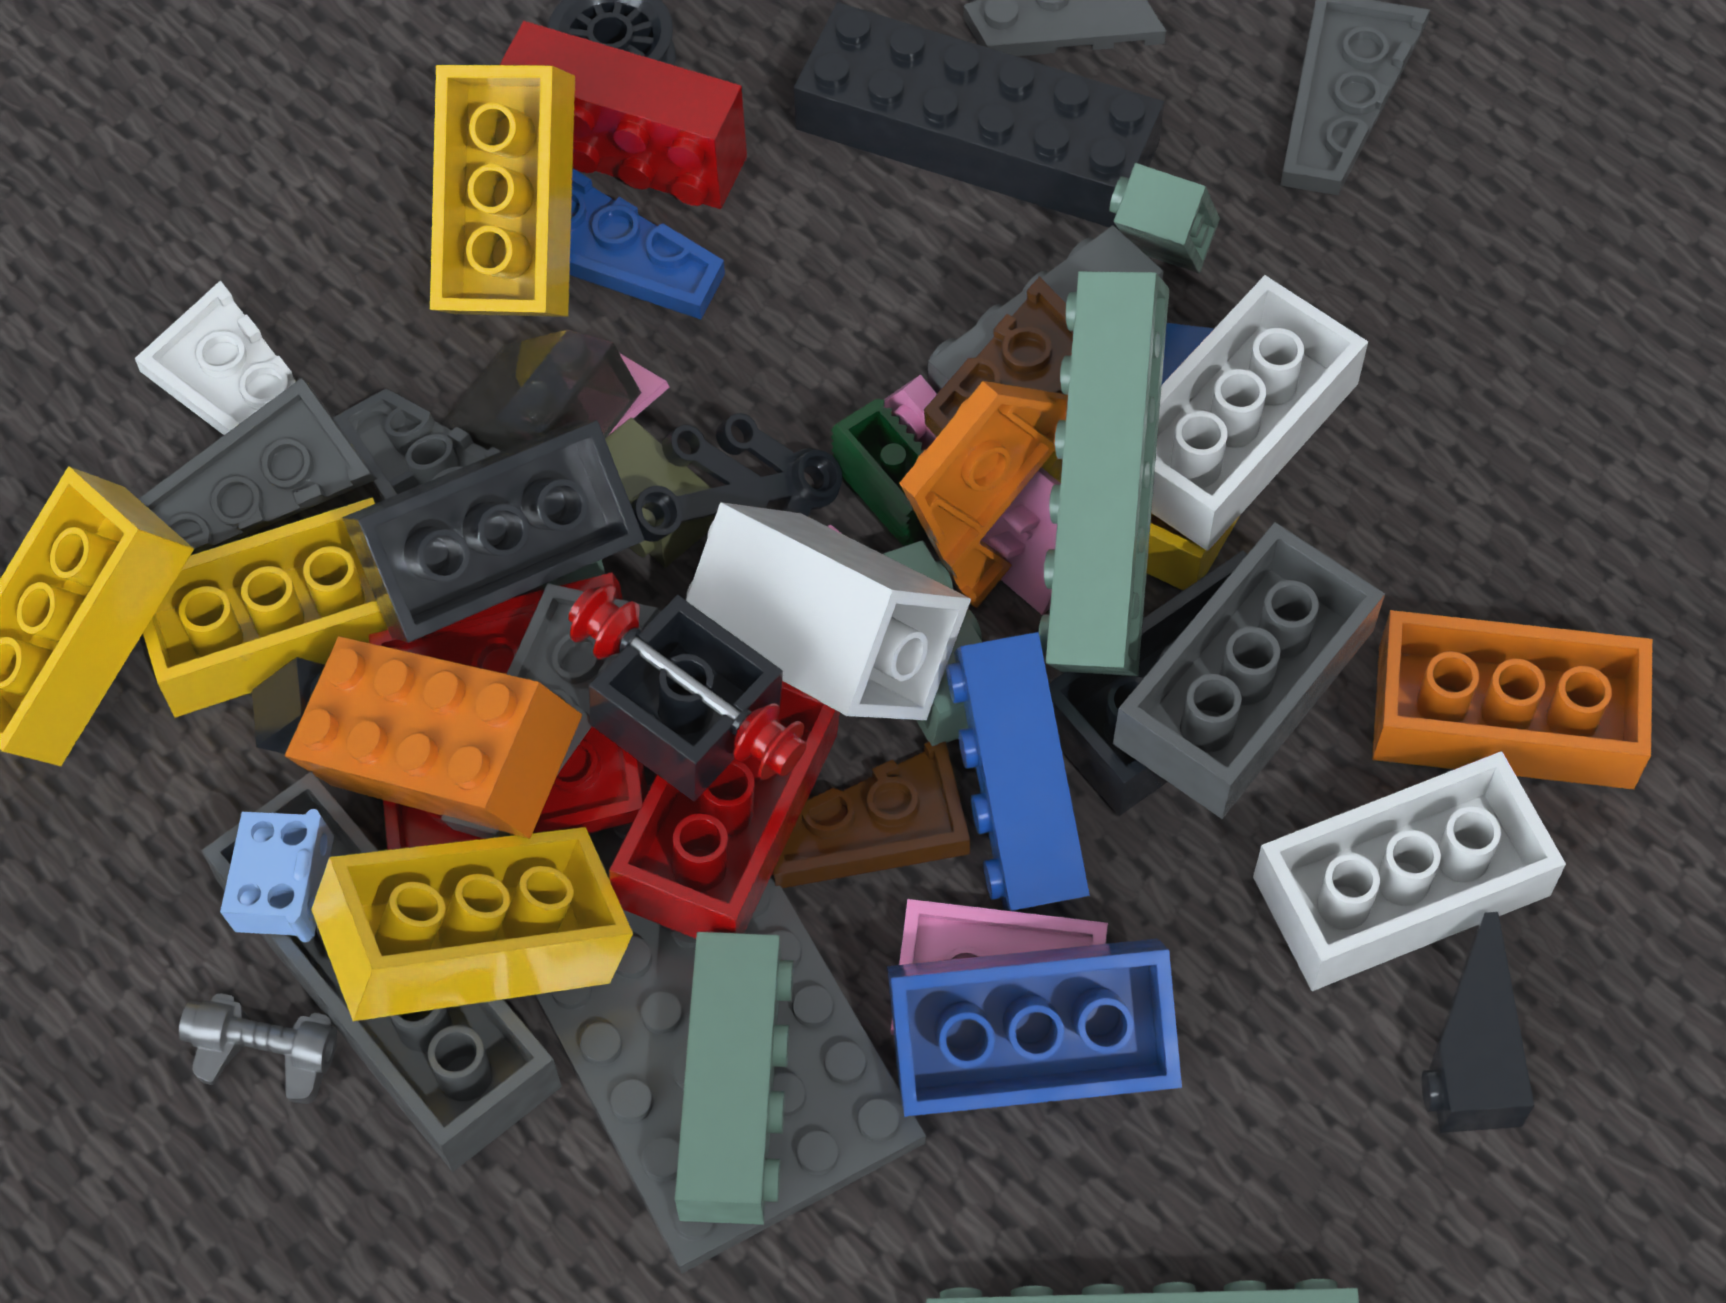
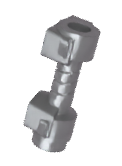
M220 993L213 996L211 1001L203 1000L201 1003L189 1001L180 1020L179 1037L181 1041L191 1042L192 1046L198 1047L192 1069L201 1082L209 1085L215 1084L227 1064L245 1046L285 1055L286 1097L291 1102L309 1104L315 1100L323 1074L328 1071L332 1063L337 1043V1030L331 1026V1020L327 1015L312 1013L310 1017L300 1016L292 1029L262 1022L257 1023V1021L248 1020V1016L240 1003L234 1002L232 995Z

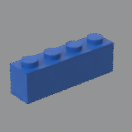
M1039 632L960 646L954 651L956 663L946 664V674L952 702H963L968 728L958 731L959 743L965 768L976 767L981 793L971 795V805L978 834L989 833L993 859L984 860L983 865L991 900L1001 898L1003 909L1013 911L1090 896Z

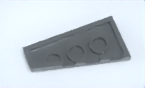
M1375 0L1315 1L1280 186L1339 195L1428 23L1430 9Z
M301 378L141 496L139 500L194 548L191 555L228 544L377 480V478L311 386Z
M548 583L507 675L540 682L583 714L559 769L560 772L592 727L590 725L589 685L620 653L599 660L593 655L596 640L588 637L579 643L570 639L572 623L568 620V616L573 604L584 591ZM615 599L614 604L621 607L629 601ZM639 604L638 630L642 631L660 613L656 607ZM443 815L441 818L453 830L485 839L514 836V834Z

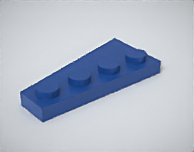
M572 168L569 275L701 320L725 275L724 260L667 225L660 224L656 226L641 217L636 206L621 197H618L616 200L610 198L594 188L590 178Z

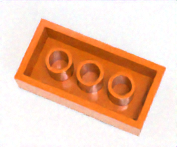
M1390 610L1379 645L1372 760L1457 769L1502 751L1513 772L1518 777L1634 790L1651 757L1653 639Z
M338 636L285 753V757L307 771L312 772L331 786L431 813L447 815L530 839L583 714L538 681Z

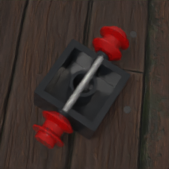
M607 584L598 590L590 588L579 596L568 616V620L572 623L570 639L576 643L582 642L588 637L596 640L593 655L599 660L620 653L589 685L591 726L694 802L734 759L738 762H743L751 756L756 757L761 761L758 776L762 780L769 779L775 773L785 776L797 765L805 752L807 743L801 739L804 732V724L801 721H796L786 728L778 723L783 679L782 669L679 595L642 631L638 630L639 604L631 601L618 607L614 604L617 591L613 585Z

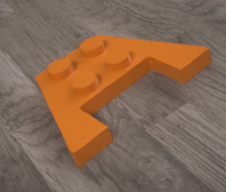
M982 381L973 394L961 404L955 416L928 449L920 454L914 466L900 482L943 566L948 570L957 592L971 598L970 604L975 608L981 604L1012 566L1004 556L981 541V539L1055 451L1056 427L1059 420H1066L1068 395Z

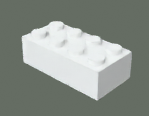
M1264 275L1162 384L1151 513L1208 551L1358 385L1368 341Z
M1501 751L1261 845L1253 878L1311 991H1314L1479 925L1484 913L1498 912L1499 916L1551 896L1566 863Z

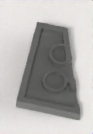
M976 0L965 4L963 9V18L979 45L1014 56L1055 53L1059 47L1092 45L1093 50L1114 48V43L1140 40L1144 41V46L1165 44L1166 30L1147 0Z

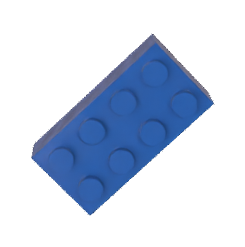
M1158 938L887 966L899 1090L904 1117L1182 1088L1169 949Z

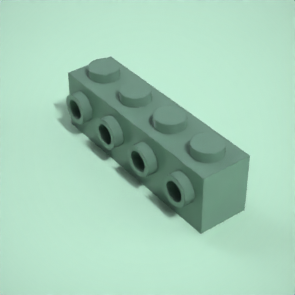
M697 932L675 1190V1203L679 1221L764 1225L765 1203L779 1201L780 1159L769 1158L770 1133L783 1134L785 1091H773L775 1066L787 1067L789 1025L778 1024L779 1001H792L794 974L793 960H782L779 935Z

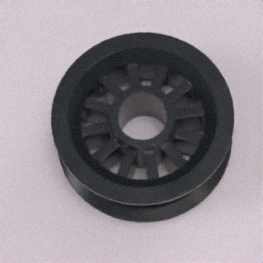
M562 0L550 17L548 28L675 66L676 51L672 40V18L662 0Z

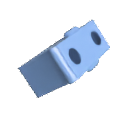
M310 809L306 815L262 812L241 813L220 911L235 932L296 935L302 942L310 941L312 936L315 935L317 924L311 909L331 855L334 840L332 832L318 810Z

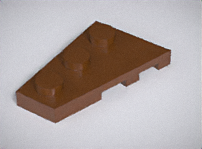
M1040 276L1027 290V299L1012 316L1006 314L993 329L994 337L976 358H968L925 407V425L936 437L955 416L961 404L973 394L982 381L1063 394L1060 383L1061 364L1065 355H1072L1073 331H1069L1067 328L1066 303Z
M946 741L935 746L927 742L924 744V752L900 764H896L892 759L873 768L872 777L846 790L841 791L831 788L807 800L773 871L775 885L787 888L971 854L970 837Z

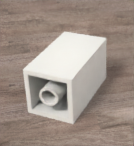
M720 502L715 519L708 530V539L694 579L689 585L686 601L782 669V681L846 716L927 720L971 598L801 513Z

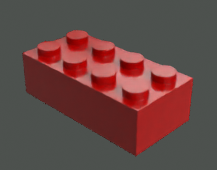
M523 20L499 65L554 66L575 75L574 169L584 173L597 171L621 179L624 183L636 189L652 188L672 194L683 203L691 206L704 204L722 209L747 158L741 85Z
M782 681L778 723L786 728L796 721H801L804 724V732L801 739L807 743L803 756L787 775L780 776L778 773H775L769 779L762 780L758 776L760 760L754 756L743 762H738L734 759L695 802L657 775L609 869L610 883L622 910L695 939L697 932L744 934L838 733L840 712Z

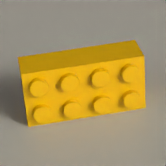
M436 65L430 310L451 314L568 317L575 75L554 66Z
M70 466L66 469L0 578V749L3 752L57 766H62L194 551L191 545L128 489Z
M373 497L189 557L143 632L157 683L174 718L252 693L255 687L296 657L326 665L338 636L369 643V634L388 630L342 519L344 516L375 504Z
M586 827L532 833L530 839L514 835L329 857L311 909L353 1021L610 984L633 935Z

